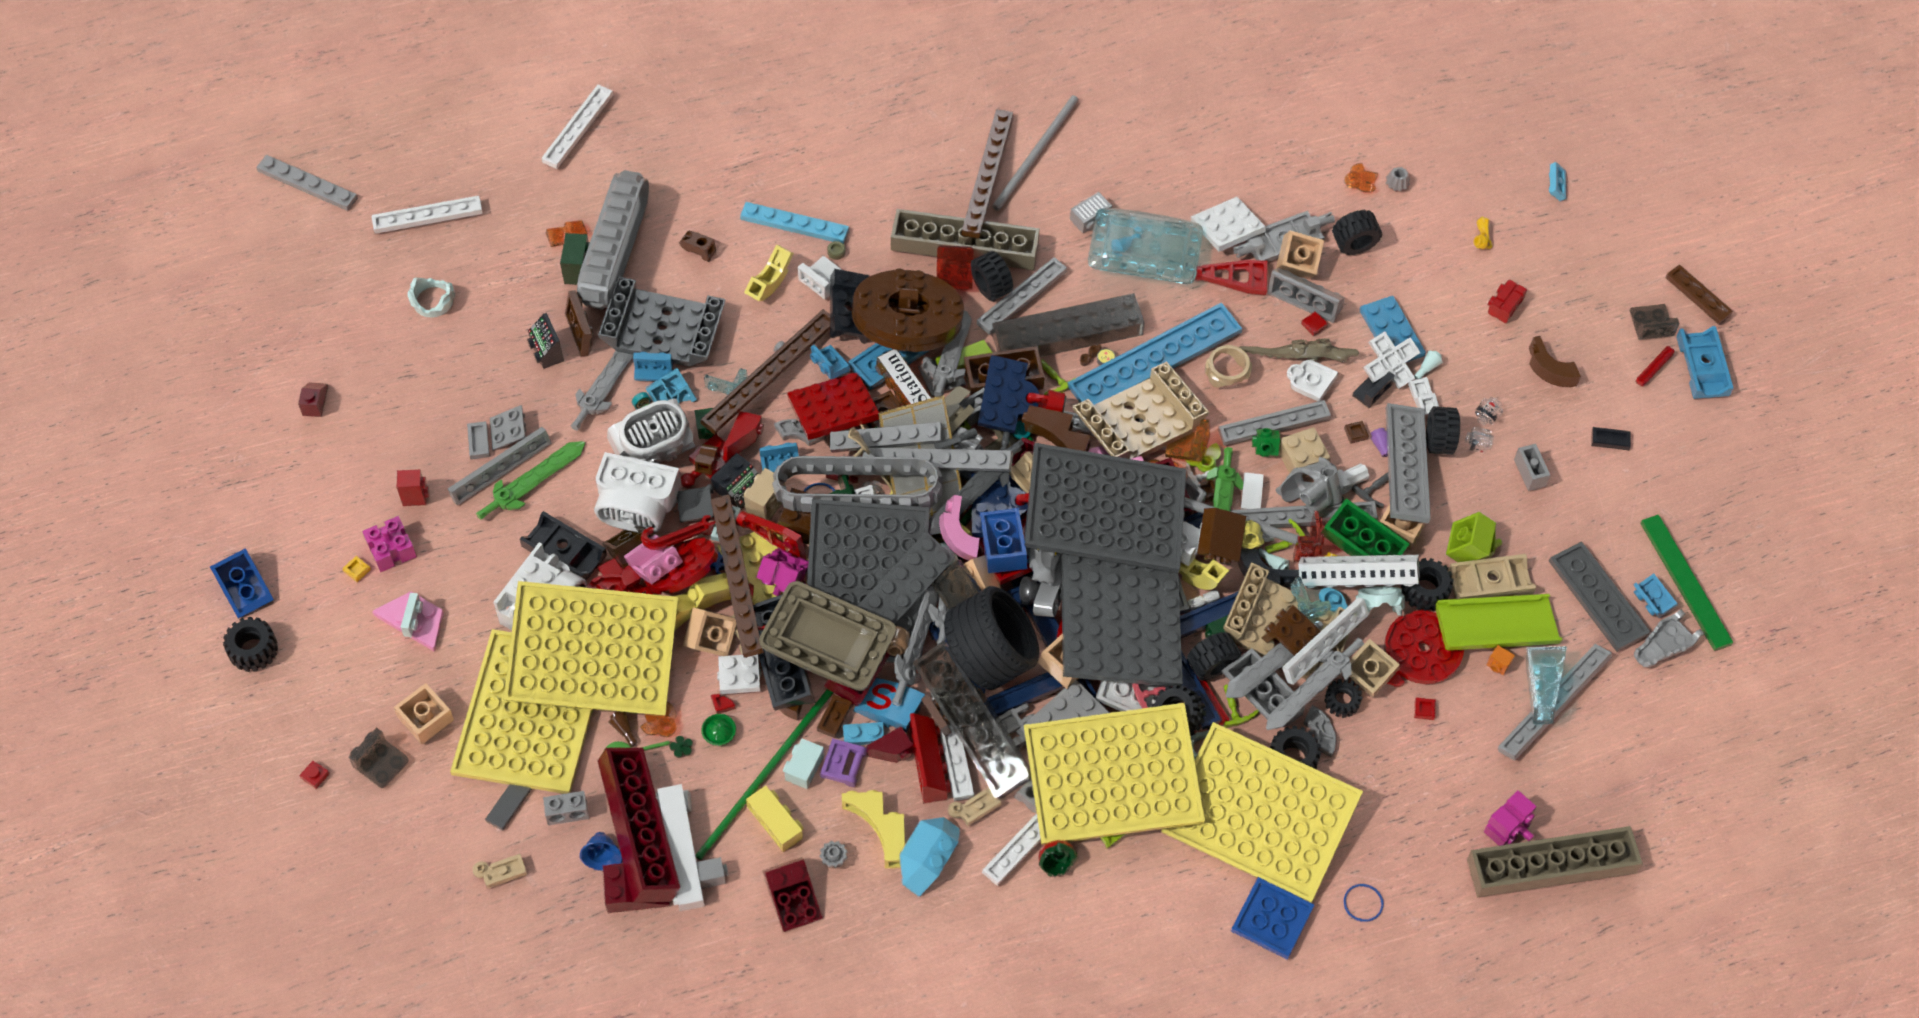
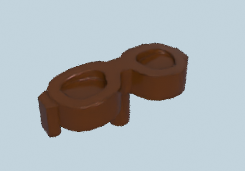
M1100 344L1098 346L1092 345L1089 348V354H1082L1080 356V364L1082 366L1088 365L1091 359L1097 356L1102 346Z

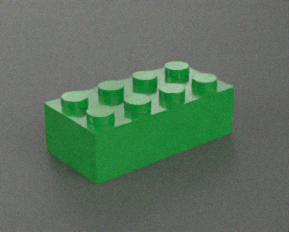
M1347 498L1321 532L1322 536L1350 556L1403 555L1409 546L1407 541Z

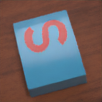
M876 678L859 706H855L853 710L875 722H883V725L888 728L890 725L895 728L901 726L904 732L907 733L910 728V714H918L924 704L922 698L925 697V694L906 686L900 706L892 704V700L899 683Z

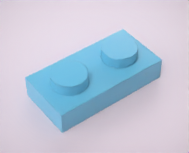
M1557 162L1550 164L1549 192L1559 201L1566 199V170Z
M883 722L843 725L844 741L856 745H868L884 736Z

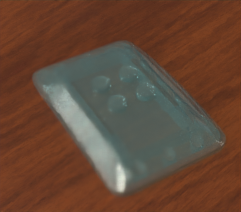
M1101 208L1097 211L1088 264L1091 268L1190 284L1196 278L1203 228L1196 222L1160 214L1126 209Z

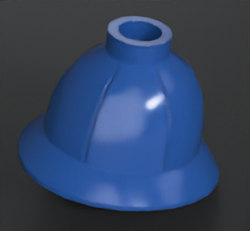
M604 832L595 833L580 850L581 861L594 870L603 871V865L620 864L623 861L620 849Z

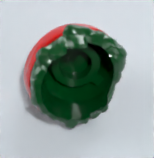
M1055 840L1047 843L1042 847L1038 855L1039 866L1049 877L1065 875L1078 858V854L1073 846L1064 840Z

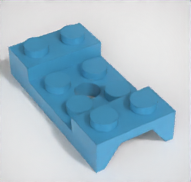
M1712 326L1702 333L1688 334L1684 328L1680 329L1676 338L1680 352L1684 353L1691 378L1689 385L1693 399L1730 396L1734 387L1716 326ZM1701 358H1707L1710 363L1703 362Z

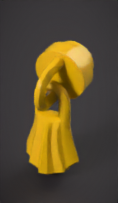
M1483 216L1476 221L1480 235L1474 238L1473 243L1478 249H1491L1493 244L1489 239V219Z

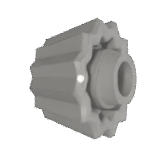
M1403 167L1393 168L1386 176L1387 181L1385 183L1394 191L1398 190L1401 192L1410 185L1409 174Z
M839 841L824 843V847L820 849L821 854L819 857L822 859V863L829 868L840 867L847 859L846 854L848 851L845 849V845L840 844Z

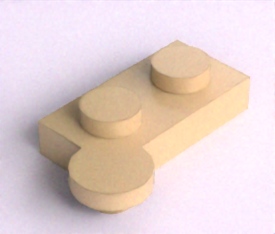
M988 787L967 800L964 805L959 802L951 803L948 807V813L952 818L961 817L965 824L969 826L1001 806V801L991 787Z
M520 854L497 861L490 866L482 861L477 862L473 866V874L477 878H484L487 889L527 875Z

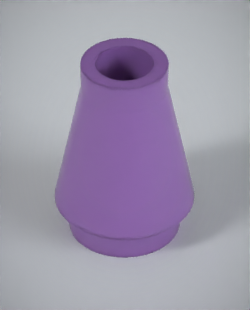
M1379 428L1371 432L1372 437L1370 439L1381 456L1387 457V431L1385 428Z

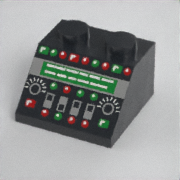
M544 313L528 330L530 338L527 339L530 349L534 348L535 350L533 354L536 362L541 363L543 369L564 362L560 340L548 314Z
M736 453L711 477L713 490L720 496L729 494L732 505L742 510L745 507L744 492L753 485L758 472L750 462Z

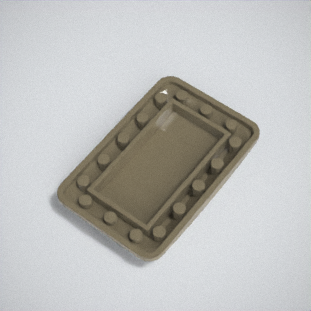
M794 581L786 587L760 635L759 643L764 650L786 661L860 691L866 689L872 681L895 636L896 627L894 623L804 583Z

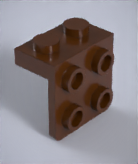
M1292 605L1286 610L1282 608L1275 615L1276 621L1274 623L1271 621L1264 628L1266 633L1261 638L1266 643L1276 638L1295 656L1320 633V630L1301 611Z

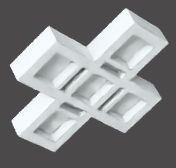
M1386 332L1381 333L1368 342L1378 357L1363 367L1372 383L1385 376L1389 371L1395 375L1393 382L1398 389L1415 379L1405 363L1420 353L1411 337L1396 347Z

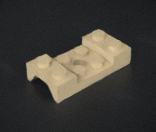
M1527 554L1451 563L1448 570L1451 571V578L1454 580L1452 586L1456 599L1484 598L1510 594L1514 596L1533 595L1536 589L1535 584L1531 583L1528 574ZM1494 574L1498 579L1495 581L1490 580L1488 575Z

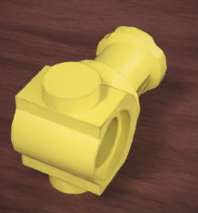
M1252 520L1246 521L1242 542L1243 548H1258L1264 543L1262 538L1263 532L1258 523Z

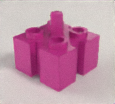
M399 516L384 521L385 526L379 529L375 525L362 531L380 573L395 567L394 562L398 560L404 563L417 557Z
M777 548L772 551V554L769 553L763 556L756 578L762 580L766 585L776 584L773 594L779 596L781 592L784 593L786 587L791 582L798 581L806 584L808 561L800 557H793L791 553Z
M1517 790L1503 806L1491 815L1484 833L1498 846L1512 844L1517 839L1518 833L1526 840L1531 841L1534 835L1528 830V827L1535 817L1533 813L1537 806Z

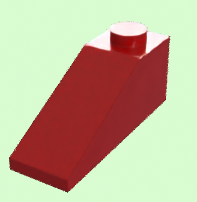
M739 412L724 445L723 461L730 460L736 453H740L755 443L758 436L762 435L764 424L761 423V415Z

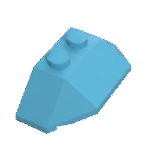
M945 817L919 821L899 855L902 885L918 897L921 896L939 876L957 846L960 828Z

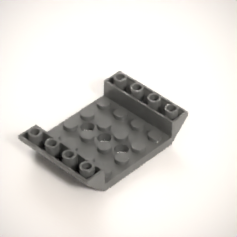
M618 276L598 337L618 352L632 355L640 352H663L671 354L672 363L690 367L708 360L726 299L708 295L706 302L701 303L636 289V280ZM671 311L672 314L664 315L663 312ZM661 325L667 326L665 330H660L658 327ZM655 340L662 341V343L658 345L654 344L653 342Z

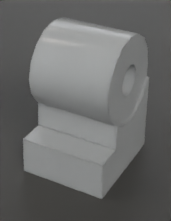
M1029 779L1016 793L1014 798L1019 802L1022 801L1032 812L1036 813L1032 781Z

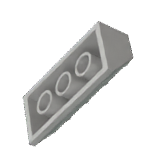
M1277 268L1271 273L1267 294L1311 314L1316 311L1324 320L1331 323L1335 322L1343 308L1345 297L1281 268Z
M1251 648L1223 669L1222 673L1231 681L1245 669L1260 660L1261 657ZM1273 672L1260 682L1257 687L1246 694L1245 697L1268 719V715L1294 691ZM1305 706L1285 726L1290 725L1303 715Z

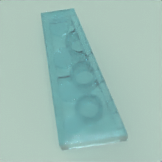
M1567 646L1527 647L1526 671L1533 724L1554 723L1566 662Z

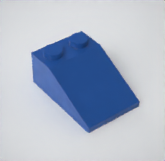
M1019 508L980 512L988 573L1027 569V552L1024 545L1025 541Z
M246 548L210 566L238 619L274 600Z

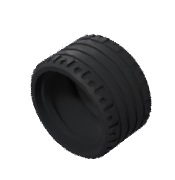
M988 586L946 612L944 632L951 653L963 672L978 686L988 690H995L1037 665L1039 644L1034 628L1022 607L1005 590L995 586Z

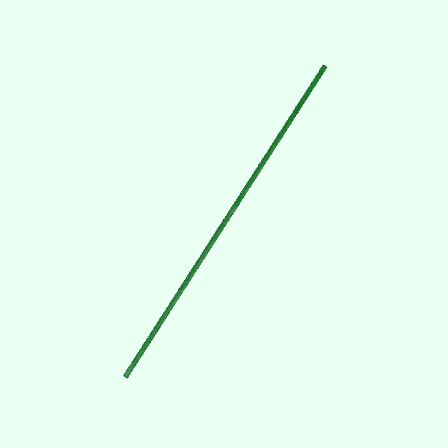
M1031 437L1026 438L1033 442V439ZM972 506L960 520V523L964 526L972 519ZM826 689L696 853L695 857L702 860L746 805V799L757 791L833 695L832 691Z

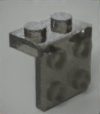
M378 728L373 732H369L365 736L364 741L355 747L348 757L353 768L380 788L386 787L409 762L405 754L386 741L383 732Z

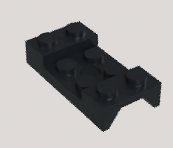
M840 269L833 270L830 276V338L846 334L857 336L861 343L866 344L868 338L855 326L852 311L847 310L845 305L852 308L856 288L869 275Z
M544 511L541 513L538 524L528 536L520 538L521 547L530 552L533 551L539 542L542 543L545 553L548 555L556 554L559 561L568 565L571 572L585 580L591 576L607 556L606 549ZM562 542L568 544L566 548H558V545Z

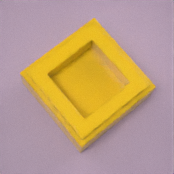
M355 556L342 570L355 582H358L371 568L358 556Z

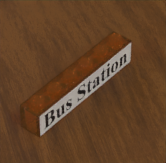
M892 349L877 357L876 371L880 376L884 377L887 387L894 391L895 397L900 404L902 403L904 407L933 400L898 350Z

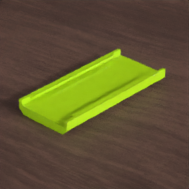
M1550 594L1438 600L1436 603V614L1445 649L1449 651L1496 648L1497 645L1501 647L1560 644L1562 637H1559L1550 606Z

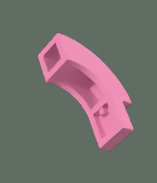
M953 495L946 502V512L939 517L940 532L947 546L956 555L970 561L977 558L979 538L968 535L962 529L959 522L962 496Z

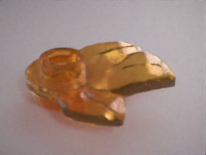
M1358 163L1351 167L1350 172L1345 176L1344 182L1350 188H1357L1362 192H1373L1376 190V186L1373 183L1376 181L1378 173L1364 171L1363 164Z
M667 702L665 716L645 715L647 722L640 726L641 730L651 736L657 734L662 737L672 736L677 728L675 723L676 709L671 703ZM665 726L670 727L668 730H663Z

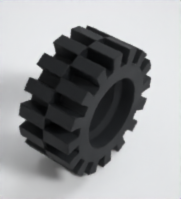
M1338 679L1337 683L1333 681L1328 686L1324 701L1326 708H1330L1329 712L1331 714L1336 712L1335 716L1339 717V714H1342V718H1346V714L1351 717L1353 713L1357 712L1362 701V691H1358V685L1354 686L1355 682L1351 681V683H1348V679L1342 682V679ZM1338 693H1346L1350 696L1351 701L1348 704L1340 703L1337 701L1336 695Z

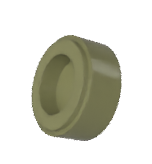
M839 241L831 242L827 247L828 256L834 260L843 258L845 256V245Z

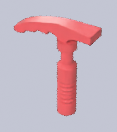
M1137 683L1132 684L1135 696L1142 709L1149 708L1147 703L1144 702V698H1149L1151 695H1160L1158 692L1160 690L1165 691V687H1167L1161 686L1150 691H1141Z

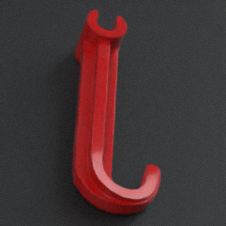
M705 515L701 522L654 540L647 537L654 532V528L649 527L642 532L641 541L648 549L661 550L700 534L711 535L715 521L709 523L711 516Z

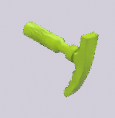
M1042 359L1043 370L1061 386L1060 388L1057 387L1054 391L1064 392L1068 390V382L1063 378L1061 379L1058 373Z
M1288 519L1289 524L1295 528L1296 533L1300 536L1298 544L1302 542L1306 551L1310 550L1307 538L1301 528L1292 519ZM1281 541L1280 543L1266 546L1265 551L1272 553L1288 548L1293 543Z
M1228 684L1223 686L1225 694L1227 692ZM1227 698L1233 720L1225 722L1224 727L1229 728L1244 724L1253 719L1259 711L1255 710L1248 716L1241 718L1236 710L1235 698Z

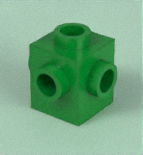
M1269 428L1256 429V436H1252V447H1255L1256 455L1263 457L1279 455V431Z

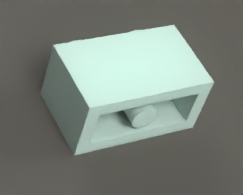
M802 738L799 745L795 744L792 750L793 756L790 761L785 763L783 772L785 774V781L808 789L824 758V747Z

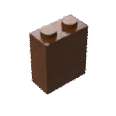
M1204 508L1197 554L1203 555L1205 560H1220L1219 563L1231 565V562H1239L1246 516L1220 508Z

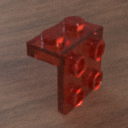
M938 246L936 277L947 282L954 289H972L971 261L974 255L973 247Z
M1318 511L1313 513L1310 536H1297L1293 562H1299L1301 557H1318L1322 553L1321 545H1324V534L1320 532V528H1322L1323 520L1322 517H1319Z

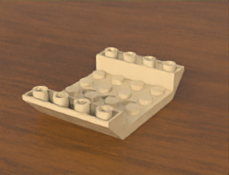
M1167 361L1152 368L1150 378L1095 405L1087 399L1073 406V410L1110 456L1127 459L1144 457L1191 434L1209 415V411ZM1126 406H1131V407H1133L1134 409L1129 410V409H1125L1124 407H1126ZM1141 418L1144 422L1140 423L1135 420ZM1151 431L1154 435H1147L1146 432Z
M1251 562L1223 628L1230 634L1236 645L1246 650L1252 648L1260 657H1264L1275 647L1274 640H1277L1274 638L1266 643L1261 638L1266 633L1264 628L1271 621L1273 623L1276 621L1275 615L1282 608L1286 610L1294 605L1313 624L1316 621H1321L1324 628L1345 609L1338 607L1335 612H1332L1267 579L1269 571ZM1349 634L1330 651L1342 653ZM1318 661L1301 678L1307 680L1323 662Z

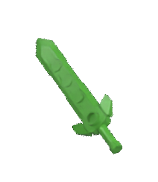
M585 442L567 443L506 487H503L502 480L495 483L493 489L494 501L476 513L477 517L481 520L499 506L507 510L523 507L525 503L518 499L579 457Z
M1230 447L1224 448L1223 465L1216 466L1207 473V480H1214L1216 478L1213 507L1231 511L1234 486L1242 490L1244 484L1239 473H1236V470L1231 468L1233 448Z

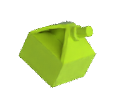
M1481 512L1453 522L1446 555L1456 562L1481 560L1492 556L1497 547L1502 545V540L1496 539V522Z

